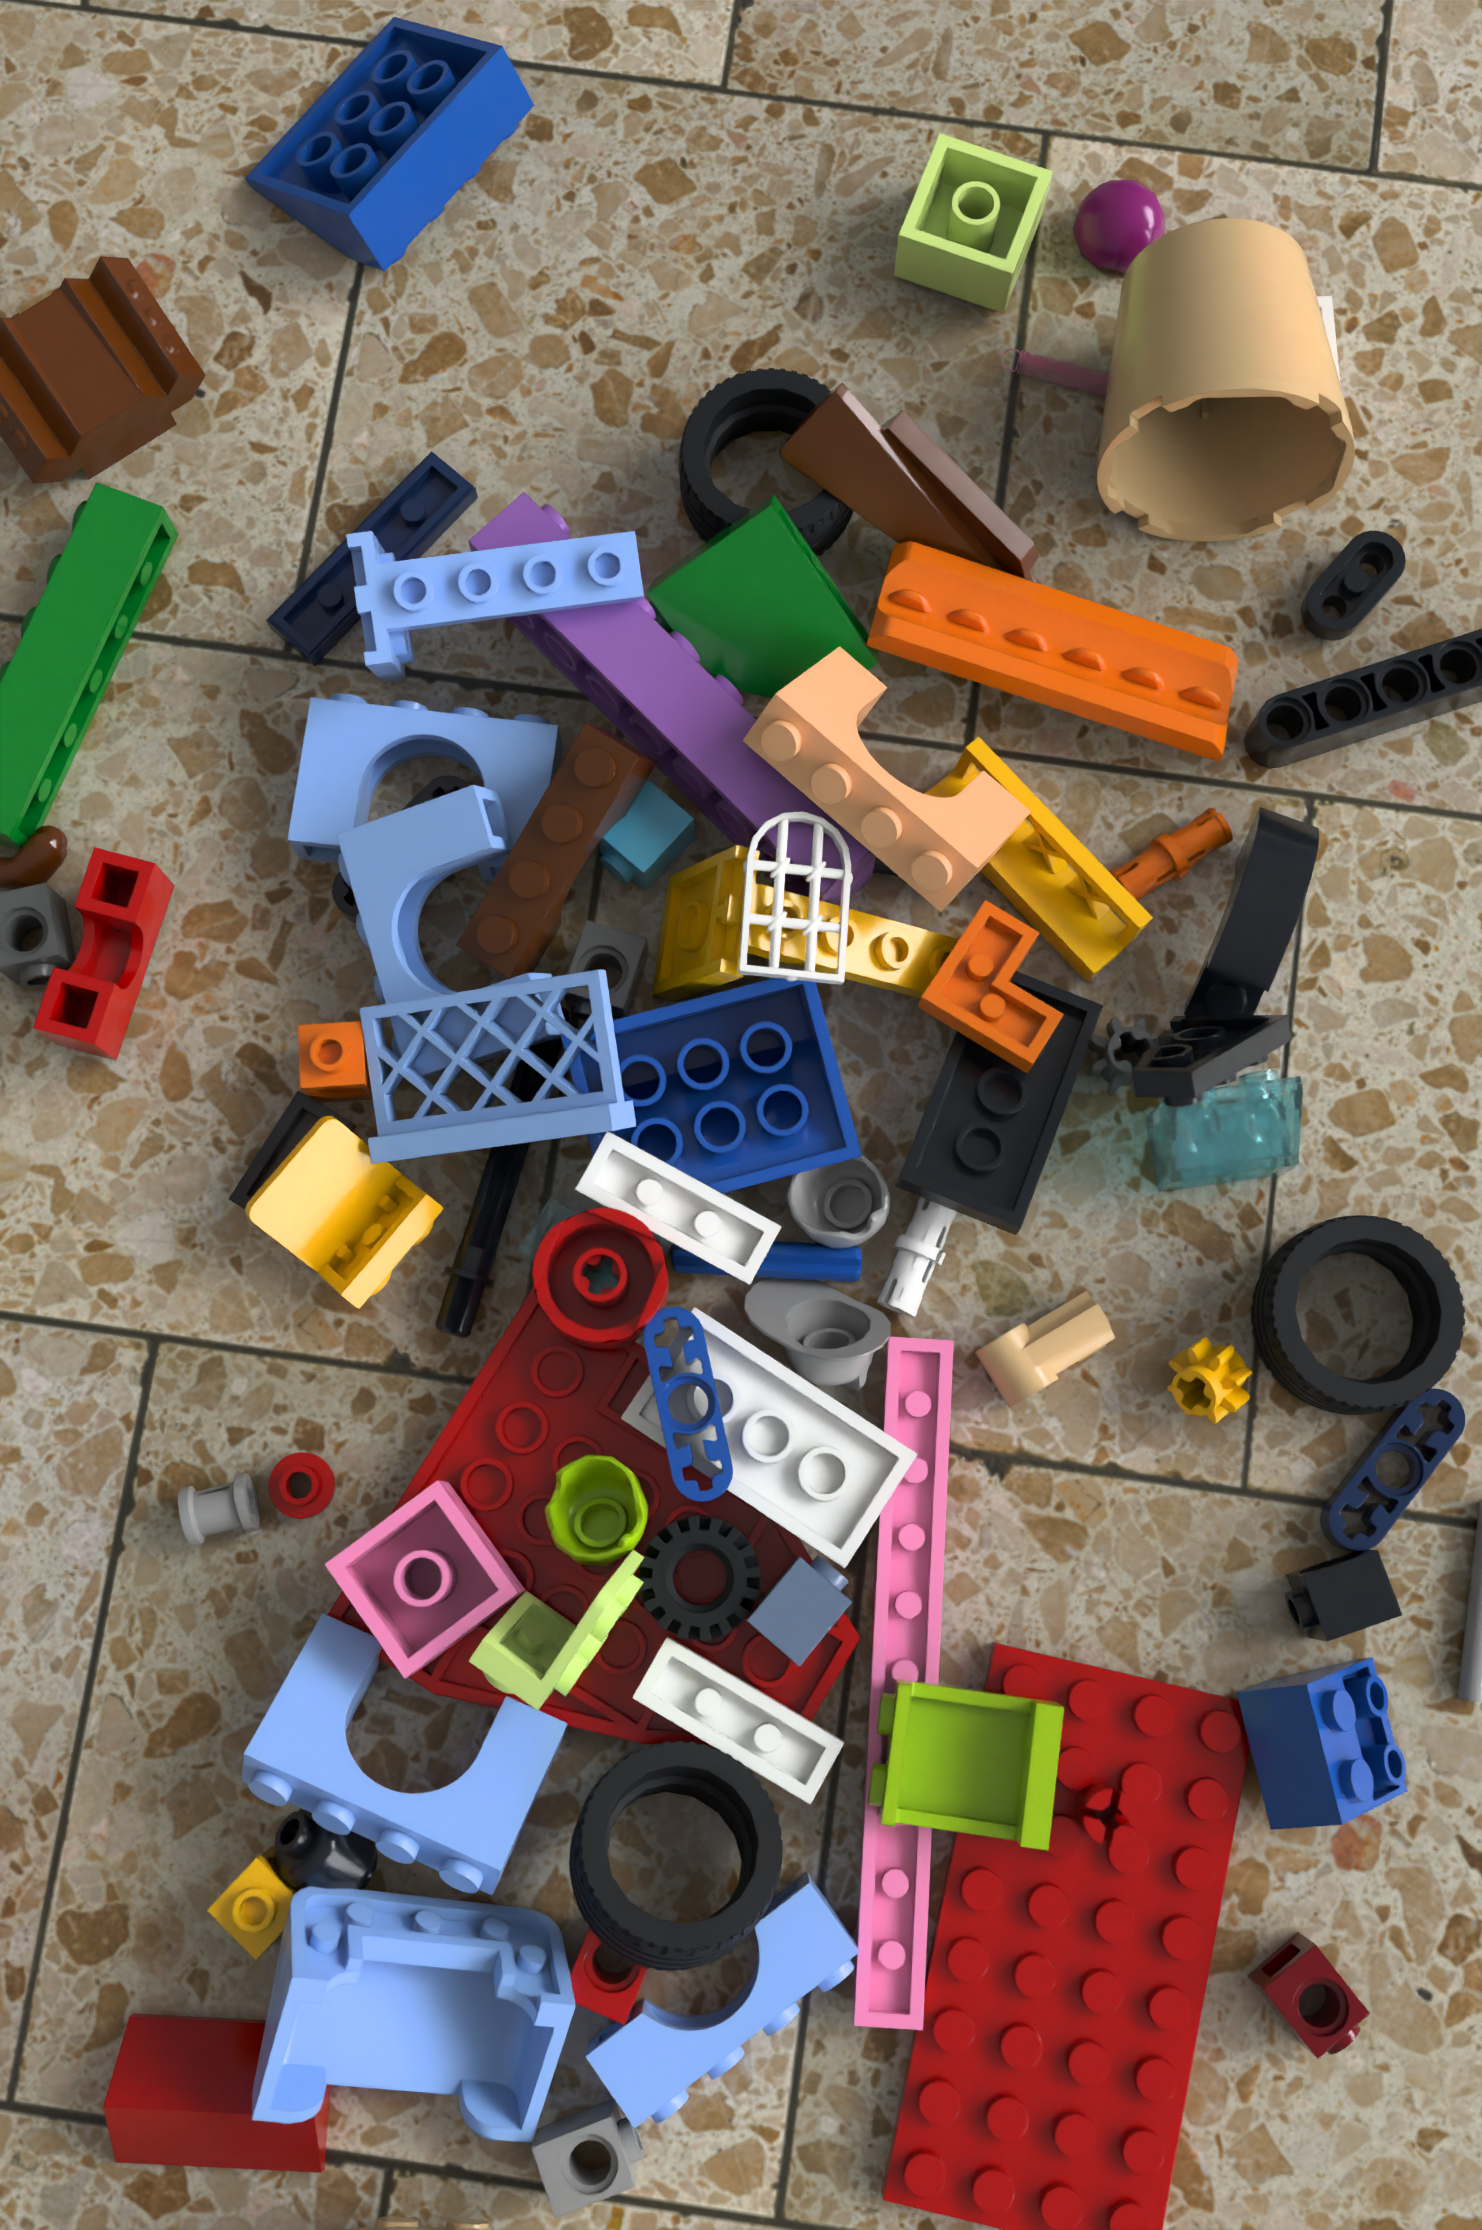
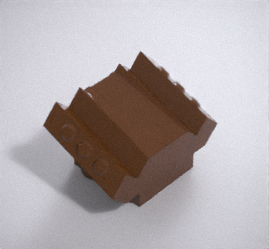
M100 256L89 279L64 278L61 286L54 290L50 296L21 314L17 313L11 318L0 317V436L33 484L62 482L79 470L84 472L88 480L95 477L177 425L171 412L192 400L206 376L128 258Z

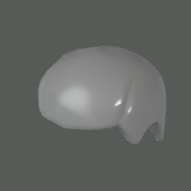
M864 1156L794 1174L791 1176L786 1193L787 1203L794 1222L814 1242L833 1249L850 1248L863 1243L882 1228L890 1212L891 1196L884 1175L880 1169Z

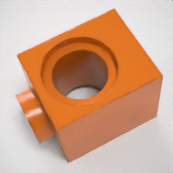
M361 1021L298 1025L300 1089L308 1097L319 1103L373 1099Z

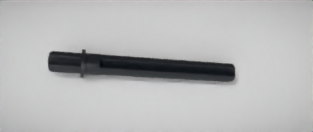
M561 1007V1008H562L563 1015H564V1018H565V1021L568 1022V1021H569V1013H568V1010H566L565 1008ZM561 1037L529 1047V1049L554 1069L562 1039ZM521 1059L517 1065L509 1091L523 1102H530L544 1084L546 1078ZM530 1142L491 1147L452 1267L446 1266L443 1272L450 1279L436 1320V1328L442 1333L454 1337L467 1338L471 1333L484 1289L493 1288L495 1281L489 1277Z

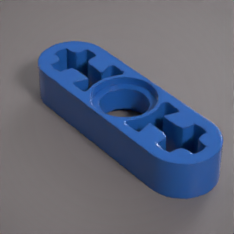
M681 1307L663 1308L646 1324L643 1340L671 1474L675 1486L685 1497L698 1502H707L720 1497L728 1489L733 1476V1466L704 1331L699 1319L687 1309ZM677 1320L681 1330H692L694 1339L685 1342L683 1345L686 1365L689 1366L699 1360L703 1369L702 1374L681 1373L673 1376L666 1382H662L660 1369H674L669 1349L667 1347H656L655 1337L665 1334V1322ZM683 1385L699 1387L704 1391L708 1399L706 1414L701 1420L693 1424L680 1423L669 1412L668 1402L671 1394L675 1389ZM714 1426L717 1440H703L708 1460L713 1462L720 1461L722 1473L712 1477L713 1488L707 1491H700L696 1481H685L683 1477V1469L693 1465L690 1443L680 1449H676L674 1435H696Z

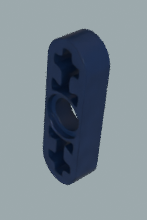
M1433 1388L1418 1399L1398 1407L1322 1507L1320 1525L1323 1534L1331 1544L1343 1550L1365 1551L1377 1546L1383 1540L1464 1430V1409L1454 1395L1445 1390ZM1438 1405L1442 1410L1439 1412L1437 1419L1444 1428L1442 1431L1431 1430L1425 1432L1415 1444V1446L1427 1451V1454L1423 1457L1413 1444L1398 1439L1396 1435L1400 1431L1404 1437L1414 1436L1424 1422L1423 1416L1418 1412L1419 1407L1428 1408ZM1388 1450L1400 1453L1406 1459L1409 1466V1475L1406 1482L1397 1489L1386 1487L1381 1483L1376 1474L1377 1460ZM1362 1482L1371 1494L1387 1500L1389 1504L1384 1508L1381 1503H1371L1361 1517L1362 1523L1368 1527L1365 1534L1351 1532L1345 1535L1342 1530L1345 1528L1347 1521L1340 1515L1342 1508H1359L1370 1495L1367 1492L1358 1490L1357 1487Z

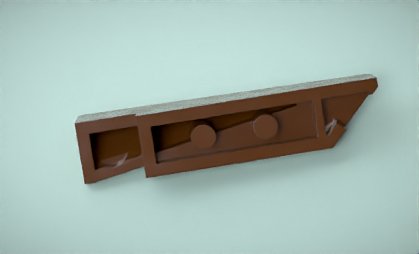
M841 383L816 404L781 446L779 454L783 460L898 544L908 541L916 542L1041 584L1030 572L1038 559L1035 543L903 410L880 426L854 394Z

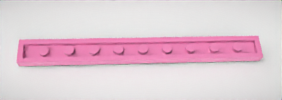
M890 1337L887 1341L882 1431L918 1455L878 1516L856 1941L859 1953L856 1955L853 2001L854 2026L923 2030L932 1828L895 1823V1827L881 1825L878 1818L879 1807L868 1805V1791L872 1763L885 1764L888 1736L877 1734L881 1693L894 1694L895 1678L931 1684L939 1683L953 1340Z

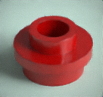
M305 1452L288 1455L279 1461L271 1472L268 1484L270 1499L274 1506L282 1514L295 1519H307L323 1512L331 1503L336 1488L335 1476L330 1465L323 1458ZM303 1472L310 1477L312 1488L307 1496L299 1499L292 1494L290 1483L295 1475Z

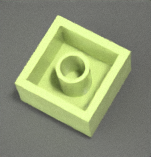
M939 133L898 236L893 276L1004 314L1043 215L1053 171Z

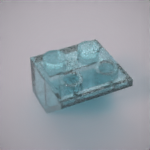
M1277 1070L1247 1073L1238 1077L1239 1085L1213 1087L1204 1093L1205 1099L1203 1101L1188 1106L1164 1105L1163 1098H1161V1103L1145 1118L1158 1192L1280 1176L1299 1164L1303 1098L1301 1076L1279 1079Z

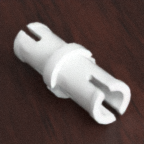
M919 1198L917 1208L905 1235H898L894 1248L898 1252L889 1277L877 1299L879 1305L904 1316L916 1317L923 1298L922 1295L935 1266L941 1267L946 1253L941 1250L957 1211L925 1198Z

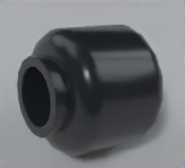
M300 1808L297 1812L288 1815L277 1830L274 1857L277 1876L287 1886L296 1891L309 1886L326 1889L363 1890L372 1879L377 1867L376 1842L352 1831L347 1835L330 1832L314 1821L312 1813Z

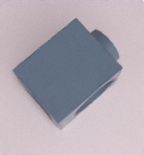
M819 1555L816 1556L810 1565L800 1556H797L746 1619L800 1667L851 1605L852 1601L841 1593L849 1581Z

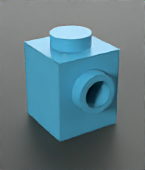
M647 779L626 816L618 821L599 841L600 852L603 854L599 860L606 870L623 884L627 885L632 879L647 891L695 839L694 818Z

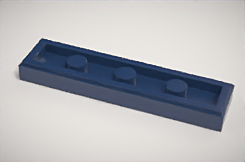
M431 451L352 533L372 531L386 553L393 552L395 561L418 559L478 498L476 488ZM347 538L266 620L273 632L314 667L361 619V615L357 611L354 591L356 581L352 554L348 548Z

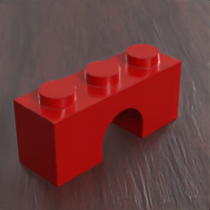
M94 847L74 905L83 918V936L78 954L68 970L53 967L33 1026L36 1031L56 1045L117 1061L175 886L156 863Z

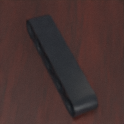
M1482 629L1272 697L1265 702L1246 731L1244 739L1246 752L1260 766L1267 768L1284 767L1482 702ZM1440 668L1449 669L1454 672L1459 678L1460 684L1447 680L1441 673ZM1387 686L1397 690L1403 697L1404 702L1400 703L1391 700L1383 691V687ZM1325 705L1337 706L1343 710L1347 716V721H1339L1332 718L1326 711ZM1275 723L1283 726L1290 734L1291 740L1277 739L1270 733L1267 724Z

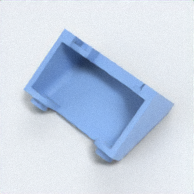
M312 1886L300 1889L292 1898L284 1926L252 2091V2120L282 2124L308 2120L314 2117L321 2109L326 2084L457 2095L459 2096L460 2111L464 2122L480 2137L492 2141L504 2140L531 2143L576 2006L563 1937L558 1925L547 1915L522 1907L361 1889H326Z

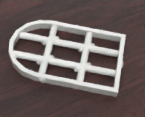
M804 811L782 813L766 821L753 836L746 861L743 864L745 876L738 974L781 978L787 981L800 980L842 985L845 980L850 885L853 881L849 847L839 830L823 817ZM790 822H803L814 826L811 866L790 864L791 859L789 857L786 858L788 824ZM778 826L776 862L754 860L760 839L768 830ZM824 833L833 840L840 852L842 869L825 868L826 862H822ZM753 870L771 872L770 878H774L772 916L750 913ZM785 874L807 876L806 882H810L808 920L786 917L787 911H783ZM821 878L842 880L839 923L822 921V915L818 916ZM749 924L767 926V932L771 931L768 967L747 965ZM782 927L803 930L802 935H807L804 971L779 968ZM817 931L838 933L836 974L815 972Z

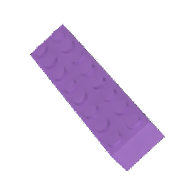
M523 492L468 542L471 552L572 538L568 536L570 534L568 525L554 508L548 504L540 508ZM645 598L632 602L507 618L641 752L657 761L655 766L734 845L749 848L753 836L766 821L782 813L804 811L823 817L839 830L849 847L851 873L853 875V881L850 885V898L871 880L876 856L742 741L756 722V719L741 706L744 701L739 691L724 676L718 674L713 678L698 663L700 658L697 651L682 634L674 631L669 635L654 620L656 618L655 611ZM790 822L788 824L786 858L789 857L791 859L790 864L811 866L814 826L803 822ZM778 826L768 830L758 842L756 850L760 851L759 860L776 862ZM824 833L822 862H826L825 868L842 869L840 852L833 840ZM761 871L774 884V878H770L771 872ZM785 874L784 890L809 897L810 882H806L807 876ZM821 878L819 900L840 906L842 880Z

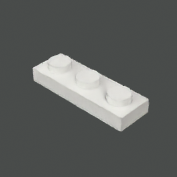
M609 1131L606 1132L575 1190L608 1208L617 1209L636 1217L650 1231L749 1285L781 1229V1226Z
M669 1636L666 1637L632 1697L711 1746L721 1750V1752L728 1753L733 1759L739 1760L743 1765L810 1805L844 1745L842 1739Z

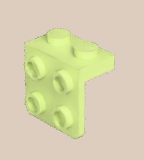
M632 1550L599 1592L577 1626L531 1593L525 1591L483 1638L469 1662L483 1671L485 1678L495 1688L505 1693L515 1694L537 1711L554 1689L566 1696L607 1639L608 1633L617 1619L621 1617L644 1582L633 1574L644 1557L635 1550Z

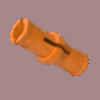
M1209 808L1179 830L1177 829L1169 835L1167 833L1159 834L1150 841L1149 848L1132 860L1111 870L1110 873L1138 901L1146 896L1147 893L1171 879L1173 881L1181 880L1190 873L1189 867L1211 852L1230 843L1233 840L1231 828L1220 812L1217 814L1216 809Z

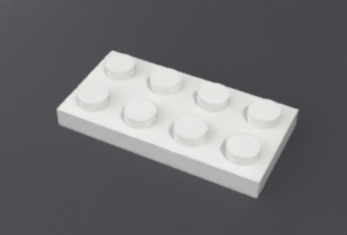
M694 1307L691 1312L699 1319L704 1331L733 1466V1476L727 1490L843 1568H846L918 1454ZM679 1329L667 1347L671 1353L674 1369H660L662 1382H666L673 1376L681 1373H703L699 1360L689 1366L686 1365L683 1345L685 1342L694 1339L691 1329ZM649 1374L621 1419L666 1449L652 1379ZM695 1385L680 1386L673 1391L669 1398V1412L680 1423H696L707 1412V1396L702 1389ZM714 1426L696 1435L675 1434L674 1442L676 1449H680L690 1443L693 1456L692 1467L710 1479L716 1474L722 1473L720 1461H709L703 1444V1440H717Z

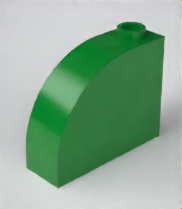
M774 494L656 577L647 591V595L652 600L649 604L656 614L654 620L668 634H671L673 631L682 634L695 648L700 658L698 662L714 676L718 674L724 676L735 688L751 694L773 698L775 693L839 646L867 670L878 664L879 650L866 646L869 633Z

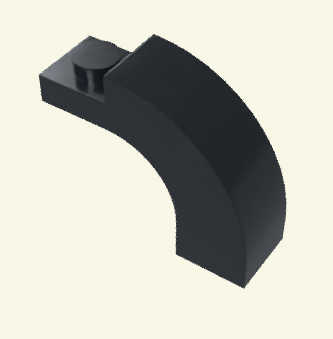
M1259 807L1235 862V876L1231 893L1212 945L1186 1001L1184 1015H1254L1264 991L1268 992L1300 915L1317 857L1319 828Z

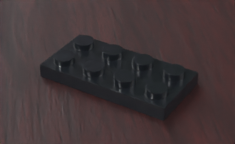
M1016 971L1010 982L1063 1013L1061 1021L1028 1074L956 1031L895 1187L1014 1235H1017L1024 1222L1103 1008L1101 1004Z

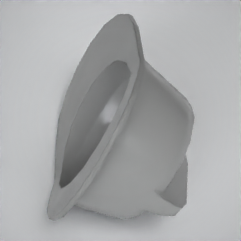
M766 1278L754 1284L745 1295L744 1312L750 1323L764 1335L782 1344L788 1364L793 1372L811 1384L819 1386L839 1385L853 1391L861 1389L866 1382L868 1368L872 1363L873 1352L882 1348L891 1337V1323L883 1312L860 1303L817 1280Z

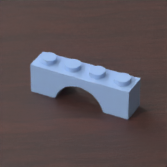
M808 1872L772 1899L765 1914L755 1926L759 1946L756 1965L744 1989L731 2002L706 2014L681 2015L664 2010L644 1998L632 2007L625 2025L614 2021L590 2040L585 2057L634 2129L650 2116L656 2124L670 2117L687 2101L689 2095L685 2089L706 2072L712 2080L726 2073L743 2057L745 2053L741 2048L743 2043L761 2029H763L767 2036L776 2033L798 2014L800 2008L796 2002L816 1986L822 1992L832 1989L853 1971L855 1966L850 1959L859 1953L856 1939Z

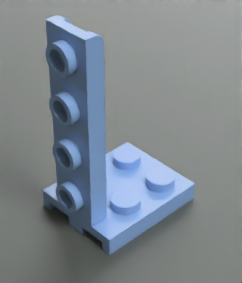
M372 531L346 534L356 581L354 591L357 611L361 615L366 648V652H364L365 665L381 682L406 679L404 663L414 662L410 630L632 602L644 598L635 531L395 561L393 552L386 553Z

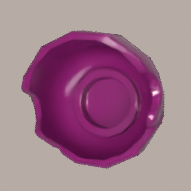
M1110 180L1093 189L1082 200L1073 226L1074 237L1081 256L1094 266L1126 273L1131 262L1146 246L1165 235V215L1155 193L1137 180Z

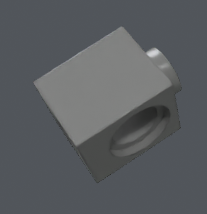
M615 2099L538 2128L531 2147L555 2219L634 2188L638 2169L636 2162L645 2158L638 2128L634 2129L627 2117L621 2118ZM594 2140L607 2148L611 2159L601 2168L589 2169L577 2161L573 2149L583 2141Z

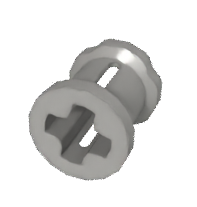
M247 1473L235 1475L233 1483L198 1491L193 1486L180 1488L178 1492L180 1521L184 1535L191 1546L203 1544L205 1537L238 1528H243L248 1533L259 1530L260 1512L257 1494L252 1479Z

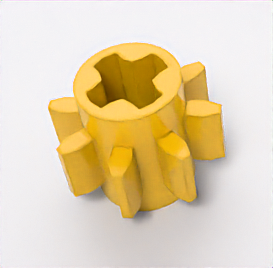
M1202 1337L1188 1349H1183L1168 1363L1178 1374L1173 1378L1172 1383L1167 1386L1169 1392H1172L1176 1403L1184 1410L1187 1416L1190 1414L1194 1416L1207 1415L1209 1421L1212 1424H1216L1229 1412L1235 1413L1251 1398L1241 1386L1246 1381V1378L1252 1374V1370L1246 1368L1244 1360L1235 1351V1347L1232 1344L1229 1346H1212L1207 1337Z

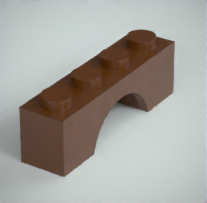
M585 723L456 945L507 979L526 973H533L562 924V908L580 869L603 836L626 816L657 761L608 730Z

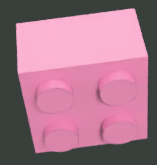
M441 1480L434 1482L324 1564L404 1679L420 1671L526 1591L450 1483Z

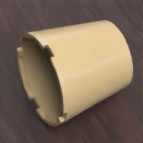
M1242 218L1200 221L1177 228L1159 237L1134 258L1122 282L1097 457V485L1102 500L1113 514L1122 510L1138 519V530L1163 538L1192 542L1235 540L1271 532L1282 528L1281 517L1304 506L1314 512L1338 492L1347 480L1354 463L1355 444L1351 422L1303 249L1283 230L1264 222Z

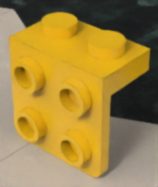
M324 1116L315 1123L248 1201L245 1213L254 1224L316 1271L342 1297L360 1309L370 1296L383 1289L390 1279L393 1268L410 1248L419 1244L427 1237L433 1227L434 1220L444 1208L388 1162L371 1164L369 1146L336 1118Z

